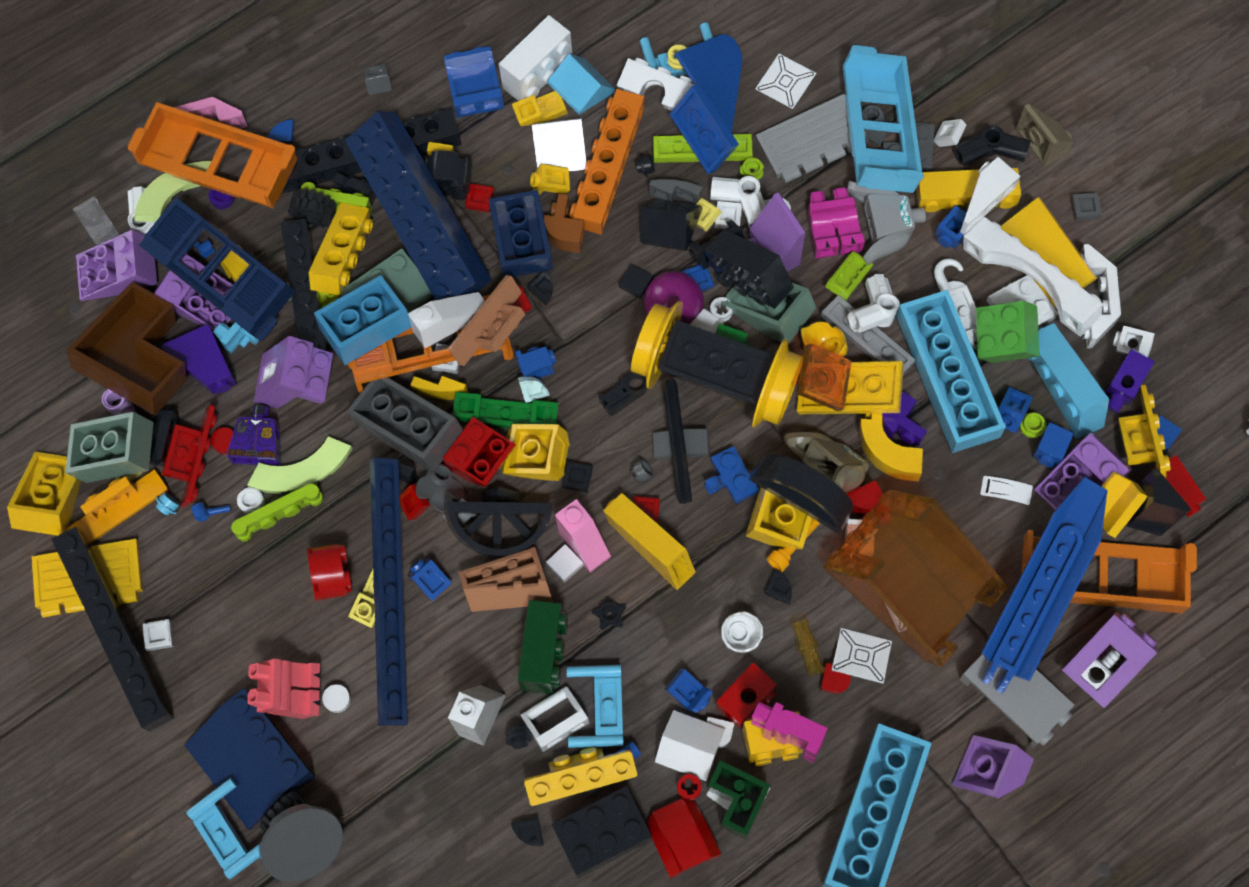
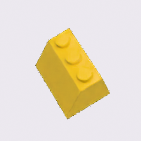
M760 487L745 536L772 546L803 549L812 518Z

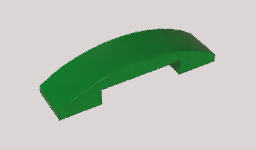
M455 392L453 417L465 422H470L474 417L487 426L510 429L512 424H556L558 403L533 400V403L481 398L480 394Z

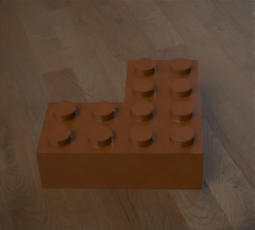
M131 282L67 349L70 367L149 413L156 415L187 381L185 363L155 346L176 324L174 305Z

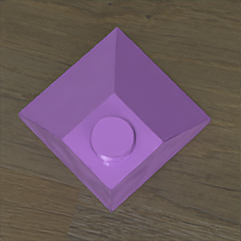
M973 735L952 785L994 798H1000L1024 785L1034 759L1017 745Z

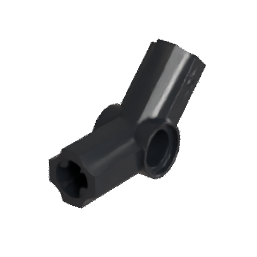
M991 125L986 127L981 134L955 145L953 150L958 163L963 166L985 156L992 157L995 155L1024 162L1031 140L1004 133L1000 127ZM987 139H992L996 143H991Z

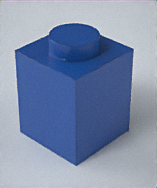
M1049 422L1033 458L1046 467L1056 468L1061 463L1074 433Z

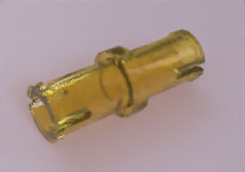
M804 619L802 624L800 621L793 623L792 628L799 644L797 649L799 654L803 656L808 676H814V672H816V675L823 673L825 669L817 650L819 645L817 641H814L809 621Z

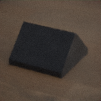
M655 199L642 206L640 242L646 245L687 251L689 247L688 242L691 241L703 209L702 206Z
M1155 468L1138 484L1148 497L1127 522V527L1162 536L1192 509L1162 473Z

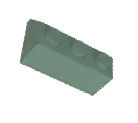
M400 249L343 288L341 292L343 297L381 275L407 309L408 313L434 298L417 267L403 249Z

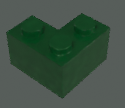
M720 760L707 790L731 802L722 821L721 828L746 840L771 785Z

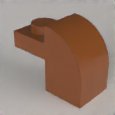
M558 194L557 203H552L551 216L544 215L547 238L559 250L581 253L585 233L584 220L567 218L569 211L568 195Z

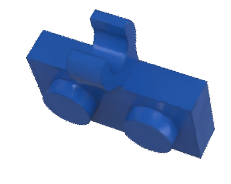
M734 446L711 457L710 461L719 476L711 477L705 481L706 485L704 487L709 495L726 487L732 500L737 504L759 492L757 485L749 480L751 475Z

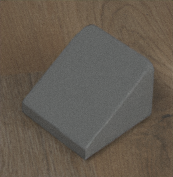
M387 64L363 68L369 95L392 90Z

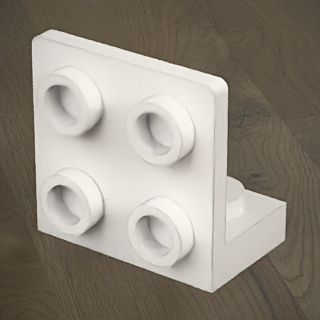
M581 118L532 124L537 168L541 164L569 168V171L585 169L586 156Z

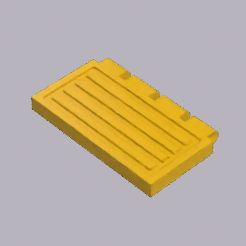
M131 539L91 546L114 595L117 596L118 603L125 604L139 601L138 592H143L139 541ZM58 552L32 556L35 607L41 609L42 617L62 615V605H64L67 614L85 611Z

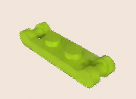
M308 484L235 520L231 525V529L240 541H248L254 532L260 529L271 528L276 524V521L284 517L295 516L300 512V509L308 505L319 506L323 502V495L317 485Z

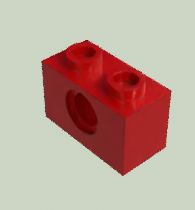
M752 663L716 701L715 707L740 729L745 721L753 720L752 715L759 702L768 706L777 696L774 692L777 684L757 665ZM751 692L755 695L756 700L753 703L747 704L742 701L741 694Z

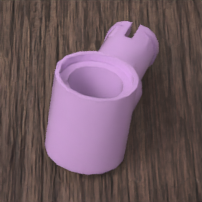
M109 389L103 393L102 403L113 416L129 412L137 413L135 406L127 399ZM117 399H121L117 406H112Z

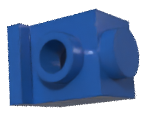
M956 205L939 224L935 236L938 237L937 241L945 248L951 246L956 249L964 240V235L960 231L966 212Z
M545 346L542 348H531L525 354H521L520 350L515 352L523 377L528 376L539 379L554 374L553 364H556V359L552 349L547 350Z

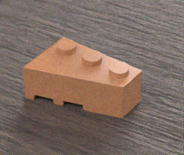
M535 547L459 572L471 612L528 607L529 600L553 603Z

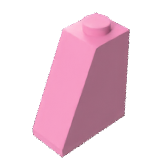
M577 499L555 514L558 533L584 563V566L590 573L611 558L593 519Z

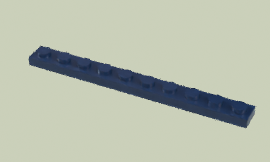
M373 458L370 459L378 726L408 725L399 467L398 459Z

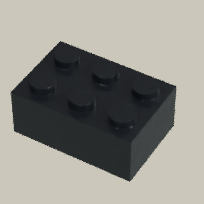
M723 229L704 250L709 259L708 263L717 274L716 279L722 286L726 288L729 286L740 295L753 298L762 306L767 305L775 309L794 288L778 254L730 231Z
M627 786L551 824L578 879L652 841V836Z

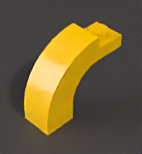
M882 413L865 414V419H861L859 424V439L862 449L871 463L891 477L907 481H919L922 474L923 449L903 447L895 444L887 437L883 430Z

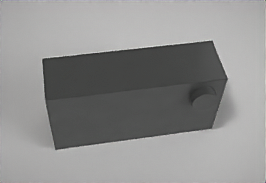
M388 377L370 381L346 411L358 427L432 472L436 470L442 462L444 455L463 431L455 417Z

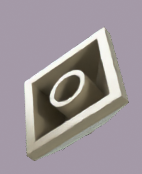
M1030 104L1024 106L1016 132L1021 138L1031 140L1029 148L1040 163L1046 167L1068 154L1073 144L1069 131L1063 129L1057 121Z

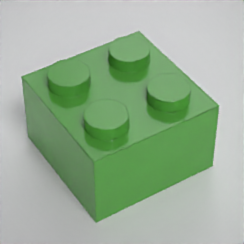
M1017 301L976 308L978 359L996 363L1040 357L1037 305L1026 301Z

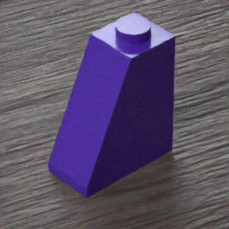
M209 324L161 345L166 353L184 362L186 373L213 395L224 393L230 390L231 386L237 384Z

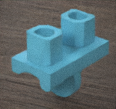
M221 323L214 330V334L221 341L225 350L231 354L239 345L244 348L249 342L257 345L259 342L257 338L249 334L237 323H234L231 328Z

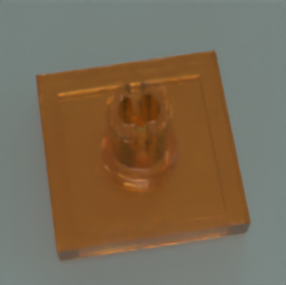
M814 344L806 345L801 376L798 380V395L836 411L844 410L852 361Z

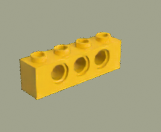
M340 203L309 270L310 290L340 296L344 286H348L351 269L356 268L359 251L364 250L366 235L372 232L373 219H370L369 208Z

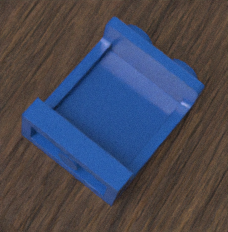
M477 47L470 51L453 52L450 55L444 56L457 118L504 108L491 47Z

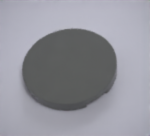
M308 804L290 807L278 814L269 823L270 827L264 834L262 841L259 842V857L267 872L278 880L299 882L310 879L324 871L338 855L343 840L341 825L328 808L309 806Z

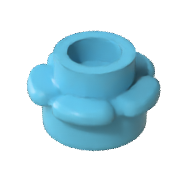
M163 492L160 497H156V508L167 516L170 513L177 514L176 510L180 503L173 496Z

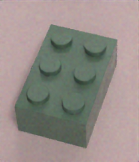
M129 412L71 424L65 473L85 483L149 471L153 422L135 412Z

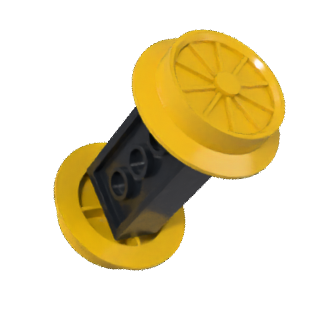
M677 301L671 308L657 303L654 304L640 332L631 362V372L646 377L647 389L651 390L661 373L756 407L752 427L754 428L763 420L776 425L780 424L795 388L804 356L789 351L787 339H783L776 355L681 322L682 301Z

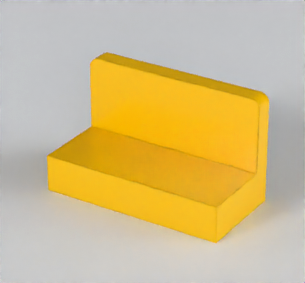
M1114 471L1102 485L1103 488L1108 490L1103 529L1108 535L1116 538L1148 496L1137 483Z

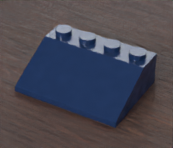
M243 688L225 702L184 746L216 788L231 777L236 781L238 786L225 795L224 798L247 829L250 830L268 814L267 812L284 795L286 796L293 790L298 791L315 776L268 715L257 712V707L248 704L249 692Z

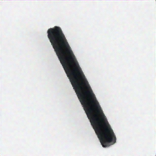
M671 379L663 382L677 500L680 504L692 502V493L678 386L676 380Z

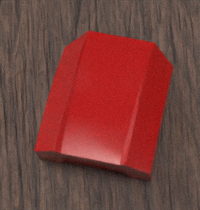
M682 798L652 812L646 826L670 880L681 875L682 872L721 856V852L696 802Z

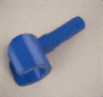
M207 239L201 244L197 241L193 245L203 258H207L216 252Z
M201 502L193 505L191 510L195 519L203 522L214 514L230 512V506L206 509L205 504Z

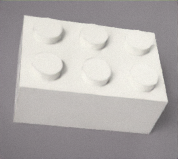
M548 15L499 63L503 89L518 101L534 95L536 98L540 89L545 84H548V79L566 56L572 54L570 31Z

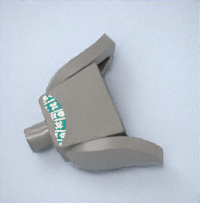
M848 182V193L856 200L864 203L863 209L872 246L863 257L867 265L899 251L910 241V237L915 229V223L925 222L926 214L924 208L911 209L909 198L906 195H900L897 191L868 189L864 186H857L856 182Z

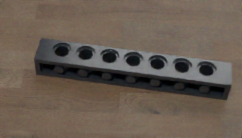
M452 108L447 110L440 109L432 114L415 116L410 120L402 122L409 136H414L411 139L421 156L428 154L429 142L452 145L453 147L462 145ZM432 129H436V130H437V131L434 132V133H429V131L432 130ZM344 135L339 139L329 142L322 141L307 148H296L297 162L281 194L301 189V186L306 182L317 185L332 181L336 173L344 176L361 173L360 166L345 142L350 135ZM342 155L340 158L334 159L335 156ZM318 161L317 164L310 165L312 162Z

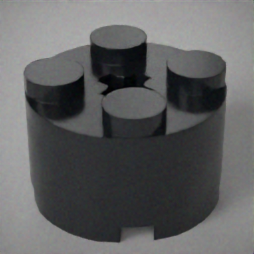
M452 151L431 152V157L428 158L425 154L423 160L442 194L452 196L455 200H465L471 189L472 159L466 156V160L459 158V153Z

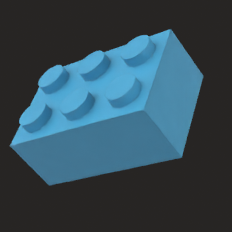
M381 275L314 312L320 331L344 365L411 328L407 309Z

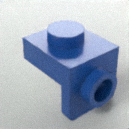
M682 668L665 687V690L686 710L695 713L703 710L708 705L709 697L713 693V691L701 685L689 672Z

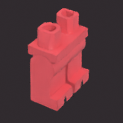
M271 659L249 665L248 676L250 679L258 680V687L249 691L248 704L257 707V712H267L298 719L319 715L320 691L312 689L320 688V663L304 664Z

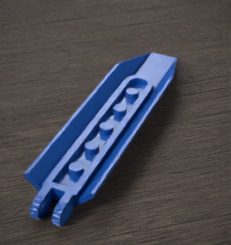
M1083 477L1053 513L981 652L990 662L982 676L981 682L988 684L993 679L998 667L1005 671L996 686V691L1000 693L1006 690L1013 676L1026 681L1031 680L1101 542L1108 490L1088 478Z

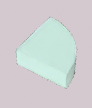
M528 376L518 378L525 403L550 395L546 385L539 379Z

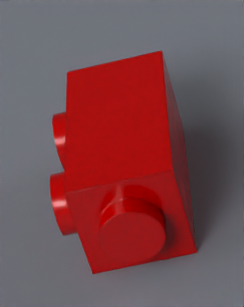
M1175 455L1169 459L1170 471H1166V479L1192 509L1186 514L1189 518L1202 510L1200 505L1206 498L1178 456Z

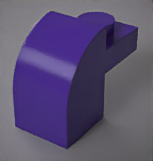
M903 391L900 413H882L883 430L890 440L897 433L905 443L909 445L914 444L919 447L927 431L908 419L915 408L917 400Z

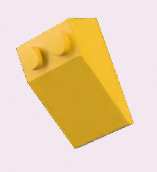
M34 452L7 506L11 529L56 536L66 531L73 515L81 480L65 473L67 456Z

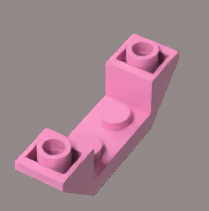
M214 97L174 107L210 120L218 118L220 123L238 129L248 127L241 110Z

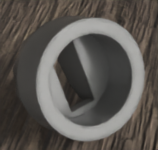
M640 459L631 467L630 473L631 475H636L635 481L644 482L653 477V471L644 459Z

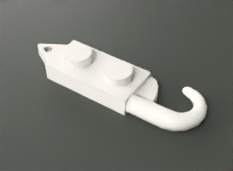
M951 258L941 260L934 270L940 291H949L971 346L978 351V346L974 343L977 342L976 306L968 287L959 281L948 282L944 274L946 266H954L959 271H963V267L958 261Z

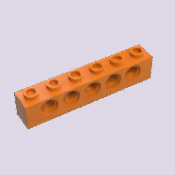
M616 89L614 97H610L606 108L608 115L607 118H602L599 127V132H601L600 138L595 139L592 147L593 158L586 163V178L584 182H580L577 196H579L578 202L573 203L570 210V217L584 220L586 231L600 235L603 233L645 109V96ZM619 117L626 118L625 120H617ZM611 138H618L619 140H618V141H610L609 139H611ZM604 159H611V160H612L611 162H608V163L602 162V160H604ZM597 180H603V181H605V182L602 183V184H596V183H594V182L597 181ZM590 201L597 202L594 206L587 205Z

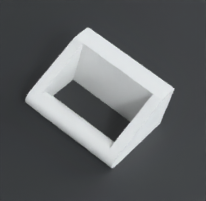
M567 686L520 714L543 752L589 724L588 717ZM567 698L576 713L540 735L531 720Z

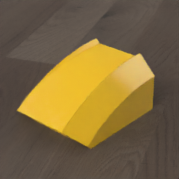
M559 424L511 425L506 438L515 443L516 447L501 466L502 474L538 480L559 481L564 476L568 447L570 446L567 431Z

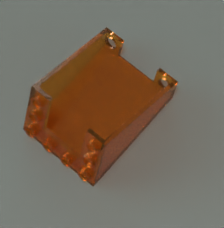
M889 490L880 497L879 503L872 511L865 514L860 525L846 536L845 542L829 556L827 563L822 567L920 658L939 667H942L958 648L955 643L945 639L973 605L977 602L992 607L1008 588L935 499ZM996 589L991 596L986 597L989 591ZM946 648L945 652L941 656L937 655V653L940 650Z

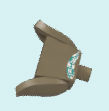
M793 432L784 436L786 446L793 453L802 458V461L809 467L836 483L845 493L859 487L864 481L868 470V461L859 456L849 446L836 443L829 437L819 433Z

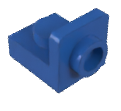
M1011 387L1008 388L998 409L1005 424V429L1017 433L1033 399L1032 396Z
M428 558L417 560L409 568L411 572L407 575L431 601L452 584L437 565Z

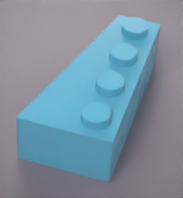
M1054 323L1039 329L1040 357L1028 359L1033 362L1076 439H1079L1103 428L1109 398Z

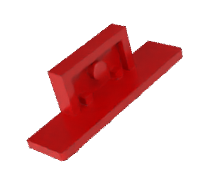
M209 405L205 409L200 431L177 424L173 427L161 475L186 482L180 507H187L197 497L198 487L195 486L196 479L201 477L205 463L201 462L203 453L208 452L211 438H207L209 429L214 428L217 414H214V405Z

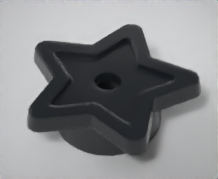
M606 597L603 605L593 609L592 613L600 619L601 630H605L611 625L621 628L623 627L621 615L625 611L626 606L617 605L609 597ZM608 612L612 613L611 617L607 616Z

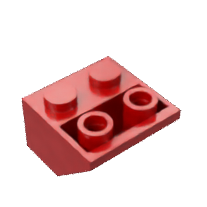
M473 417L444 455L443 461L450 471L467 482L486 487L516 447V444Z

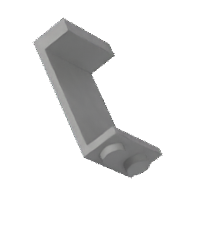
M981 655L961 676L960 680L967 687L972 683L1032 740L1029 744L1032 748L1038 743L1044 746L1054 736V733L1051 732L1054 726L1058 723L1062 727L1072 717L1069 711L1074 704L1037 669L1030 681L1013 676L1003 693L996 691L997 683L1005 671L998 667L993 679L988 684L981 682L982 676L990 664Z

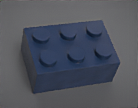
M538 190L489 199L503 277L506 275L516 277L553 270Z

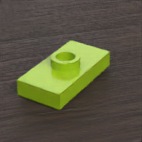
M852 251L829 279L825 287L847 301L872 269L873 263L867 265L861 255Z

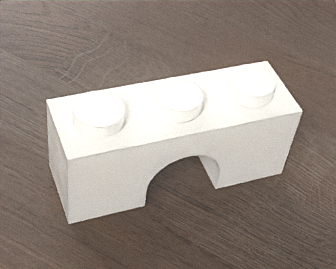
M628 58L617 87L623 91L644 95L650 86H662L665 89V96L661 104L664 109L672 111L694 84L690 78L680 76V78L671 76L672 72L665 68L658 67L657 70L651 68L648 62L640 58H636L635 61Z

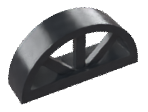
M773 454L762 456L749 477V480L839 535L854 511L853 502L836 483L817 470L788 457Z
M445 502L444 512L450 530L464 546L476 553L497 557L521 552L534 544L544 533L550 521L553 503ZM455 514L480 515L463 531ZM493 514V548H488L476 543L470 536ZM501 514L525 538L518 545L507 549H501ZM515 515H540V518L531 533Z

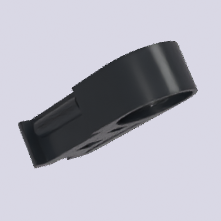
M634 372L629 373L619 380L617 387L603 396L601 393L599 394L600 404L610 416L615 415L647 392L646 377ZM633 379H640L643 381L644 386L640 390H633L629 387V383Z

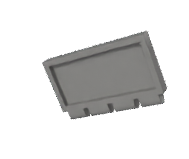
M844 94L756 134V140L777 179L782 177L784 182L788 183L801 176L800 168L807 174L824 166L821 159L823 157L827 164L846 156L845 147L849 153H852Z

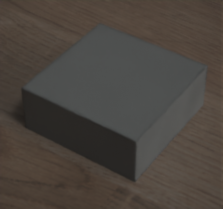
M1098 193L1073 194L1071 201L1075 221L1098 220L1101 218L1102 213Z

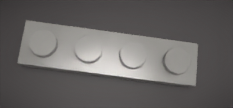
M839 295L822 311L821 317L832 326H839V329L844 332L845 337L875 362L902 361L904 363L903 375L915 363L916 359L877 327L861 333H854L849 327L847 317L849 312L856 309Z

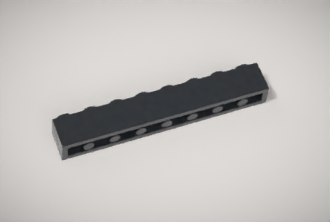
M74 527L52 538L51 540L141 728L151 731L174 719L85 533Z

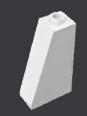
M482 685L461 691L457 696L448 719L459 736L484 746L505 699V695Z

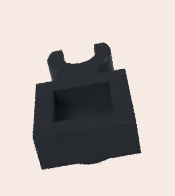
M336 173L332 180L333 183H336L335 189L343 192L346 191L352 195L354 193L362 194L369 198L371 205H373L377 197L369 182L361 178L358 180L353 177L348 179L346 176Z

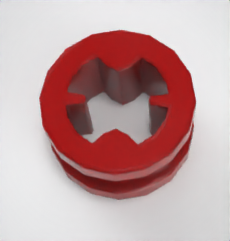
M687 774L679 779L677 792L681 798L692 801L701 794L702 785L698 777ZM688 780L692 781V785L697 786V791L693 790L691 795H688L687 791L681 788L682 784L686 785L685 781Z

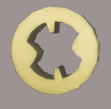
M674 45L669 49L668 64L671 68L675 70L684 69L678 59H674V55L686 49L685 46Z

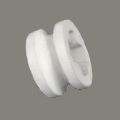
M719 297L711 303L710 313L722 322H725L731 318L732 310L726 306L727 313L724 314L722 312V315L718 314L716 306L720 308L721 301L727 300V298Z

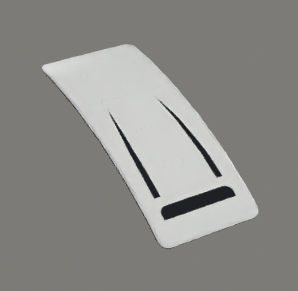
M984 476L980 494L1029 505L1033 487L1032 485L1013 480Z

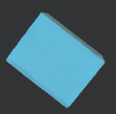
M573 54L566 56L547 82L579 115L615 93L616 90L586 59Z

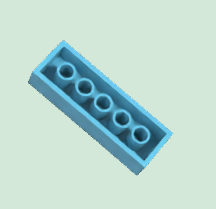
M941 291L900 304L896 318L912 357L916 359V367L951 453L1001 438L1006 428L949 291Z
M882 724L877 725L824 879L823 887H885L932 744L931 742Z

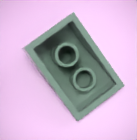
M792 283L794 288L775 309L767 305L762 306L753 298L740 295L733 288L725 296L727 300L721 301L722 307L726 309L727 306L734 315L767 337L781 343L785 338L788 340V344L816 309L809 289Z

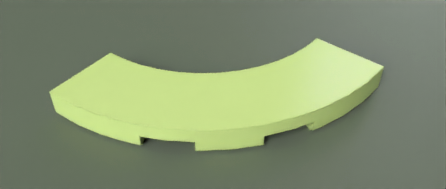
M211 161L193 162L184 165L206 172ZM167 173L160 175L149 184L140 196L135 209V221L156 222L175 194L199 187L200 185L173 177Z
M327 437L324 444L312 456L299 463L288 466H270L258 463L247 486L256 488L260 492L281 494V492L296 491L308 484L317 485L319 481L333 474L344 463L353 448L341 441Z

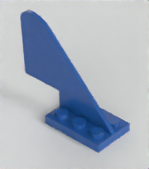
M721 34L675 54L694 85L691 86L669 115L707 174L715 172L739 145L732 134L742 68V54L736 41L726 34Z

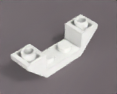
M1084 244L1080 254L1098 278V291L1102 292L1103 300H1101L1103 303L1101 317L1082 335V339H1086L1087 348H1092L1116 324L1121 316L1117 267L1092 246Z

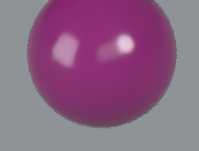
M669 271L658 275L650 282L644 295V308L648 315L656 303L671 308L677 301H682L683 310L680 321L691 324L703 310L704 295L700 285L693 277L683 272Z

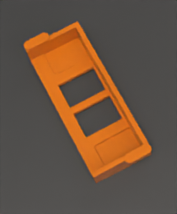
M156 102L144 128H137L128 144V150L140 165L270 208H274L297 162L293 145H287ZM199 133L221 140L206 172L183 165ZM230 143L252 150L238 183L215 175Z
M490 295L483 296L482 298L486 301ZM412 327L394 338L414 334ZM464 328L458 330L457 335H459ZM508 337L498 349H502L504 360H511L514 357ZM390 339L348 363V366L353 371L360 395L364 390L362 383L456 360L448 348L432 352V348L429 346L424 348L425 354L397 361L393 340ZM478 348L473 356L493 351Z
M1028 530L1023 537L1021 575L1041 538L1033 536L1034 530ZM1100 542L1093 555L1099 556L1098 593L1075 591L1070 603L1183 614L1191 607V573L1197 569V547L1193 543L1184 544L1180 549ZM1108 557L1137 560L1136 597L1108 594Z

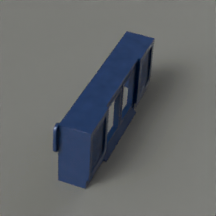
M178 198L171 202L139 244L140 247L260 341L264 340L276 326L277 319L275 316L295 293L294 289ZM206 230L224 245L200 275L197 276L180 261ZM232 250L246 261L249 266L226 295L222 296L207 284L206 281Z

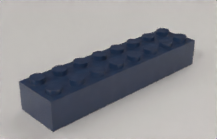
M377 111L350 135L345 142L434 299L440 300L478 292L492 281L490 275L397 113Z

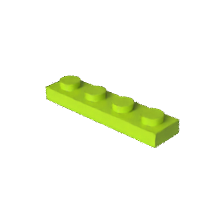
M733 134L739 145L725 161H745L748 158H752V134ZM653 136L654 163L700 162L684 136Z

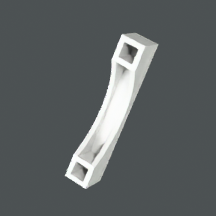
M983 217L964 235L963 250L982 264H997L1011 267L1027 274L1043 286L1055 303L1060 322L1080 337L1101 317L1103 303L1096 295L1089 294L1082 289L1077 281L1067 278L1055 265L1048 264L1041 259L1036 251L1026 248L1017 237L1007 234L996 222H991Z

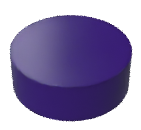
M212 189L209 191V200L217 209H227L234 203L235 197Z

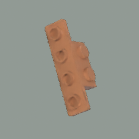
M506 275L449 346L448 350L459 365L465 366L478 348L497 352L526 315L521 307L512 306L521 295V290L512 276Z

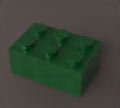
M529 600L517 679L521 691L552 695L554 694V688H559L561 671H559L558 661H563L565 650L561 637L567 634L568 629L567 613L563 612L562 604Z

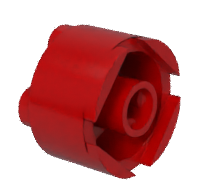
M336 543L307 548L315 601L347 596V593L352 592L349 570L343 571L344 567H348L344 545Z

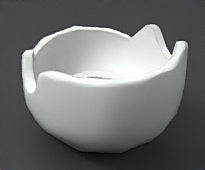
M744 611L737 612L728 616L723 622L721 638L727 648L737 653L749 652L757 648L761 642L763 626L758 617Z

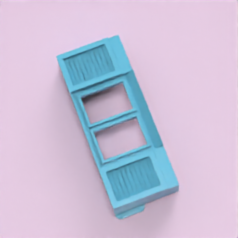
M853 45L843 64L850 142L852 157H854L857 186H864L868 189L913 193L923 179L924 174L921 167L906 56L880 54L873 47ZM860 101L896 105L898 124L863 120ZM864 129L899 133L902 152L866 148Z

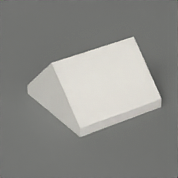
M673 710L662 735L655 762L685 774L695 775L699 779L707 781L725 729Z

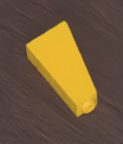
M621 493L607 504L603 512L608 523L676 590L696 573L686 548L624 494Z

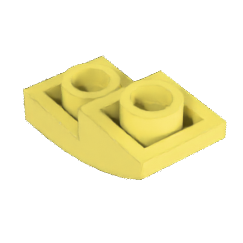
M373 570L363 592H359L348 616L370 628H373L375 625Z

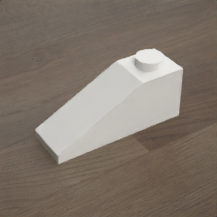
M999 157L991 163L987 161L978 171L980 175L960 231L963 235L1010 194L1018 184L1020 175Z
M479 292L430 301L408 313L412 331L423 347L427 348L464 328L484 304L485 300Z

